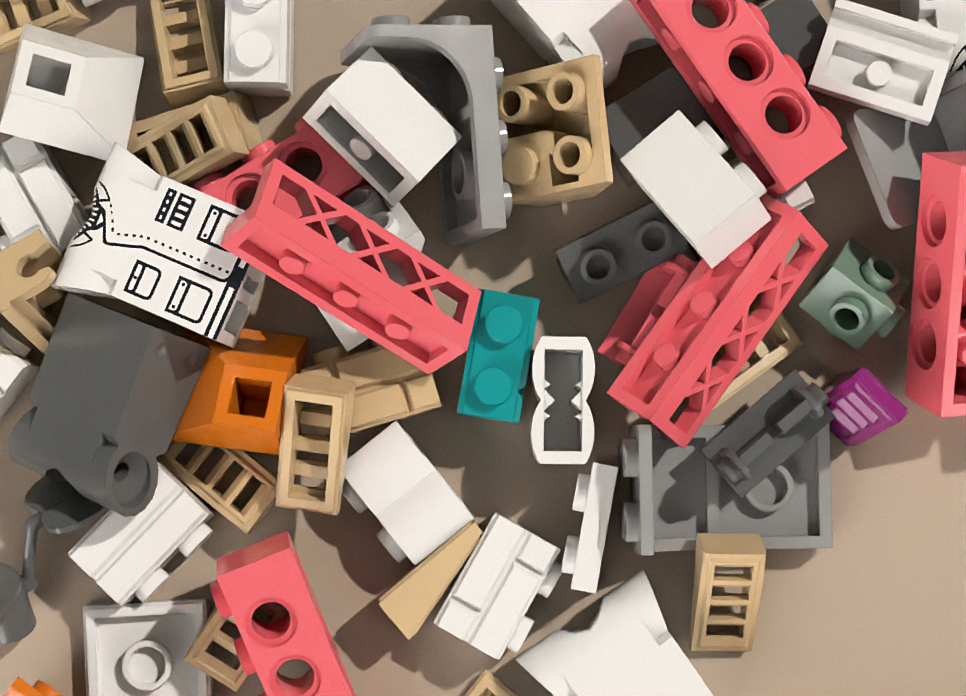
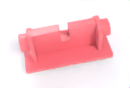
M678 254L677 257L646 271L597 352L624 368L698 264L688 257Z

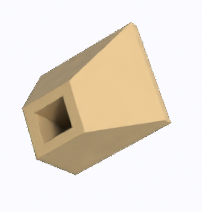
M592 54L503 77L502 90L497 95L499 119L504 120L508 133L507 150L504 157L501 158L503 182H507L511 188L512 204L546 207L597 196L613 183L599 55Z

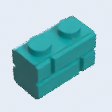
M478 289L481 291L469 340L457 414L518 425L540 299Z

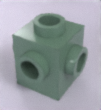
M850 237L819 272L798 306L818 320L830 334L842 338L858 351L874 333L881 338L886 337L902 318L906 309L899 302L910 281L901 275L894 264L888 259L873 254L854 238Z

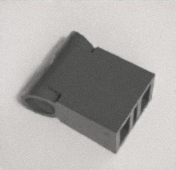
M68 292L29 397L34 407L19 419L8 438L7 451L11 460L51 481H68L84 497L124 517L136 516L145 510L153 499L158 484L159 469L156 457L166 453L211 348Z

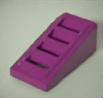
M861 367L838 373L822 389L829 398L826 406L836 416L829 422L830 431L846 446H855L896 425L908 414L906 411L908 408L867 368Z

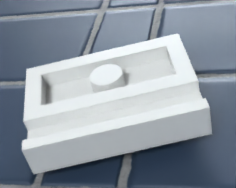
M836 0L807 89L928 126L931 122L950 60L960 35L848 0Z
M593 462L591 475L578 474L572 510L584 512L580 537L567 536L561 569L562 573L573 574L571 589L596 593L618 467Z

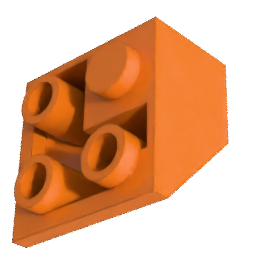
M187 329L186 339L209 347L211 350L171 441L279 455L284 385L293 375L301 374V370L304 369L309 346L308 337L242 329L233 349Z

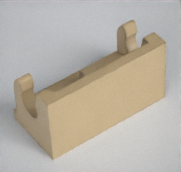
M38 229L0 251V313L45 355L68 291L51 287L64 255ZM72 293L74 295L80 296L88 300L92 297L88 295Z

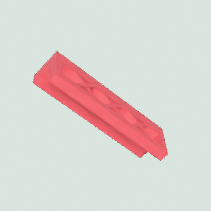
M274 158L264 167L251 206L227 225L220 244L222 248L428 375L467 351L481 295L480 290L280 160ZM278 187L296 199L303 215L302 218L295 219L273 205ZM336 224L346 230L350 235L356 252L349 253L336 245L328 225ZM388 257L399 264L408 285L401 286L391 280L380 258ZM438 289L458 302L454 319L440 311L431 290Z
M767 194L762 195L759 199L770 215L771 220L713 269L703 258L700 260L607 391V394L618 403L648 421L669 440L683 449L686 448L828 247L825 240L799 210ZM797 238L802 241L801 246L789 263L785 265L786 254ZM762 292L760 304L753 314L748 316L749 306L756 296ZM725 344L723 356L716 366L711 368L712 358L720 347ZM689 396L687 407L675 424H673L669 419L683 399Z

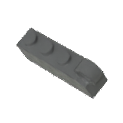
M775 0L761 9L769 24L770 32L768 35L782 55L787 54L798 63L806 79V88L828 24L812 0ZM729 56L728 63L731 72L741 80L751 81L753 73L749 63L739 56ZM675 65L667 68L606 107L611 162L628 188L635 184L636 181L620 159L677 110H680L694 127L705 121L722 141L725 139ZM825 94V95L828 96V97H831V98H834V99H839V98H836V97H833V96H830V95ZM766 107L765 114L772 110L773 107Z

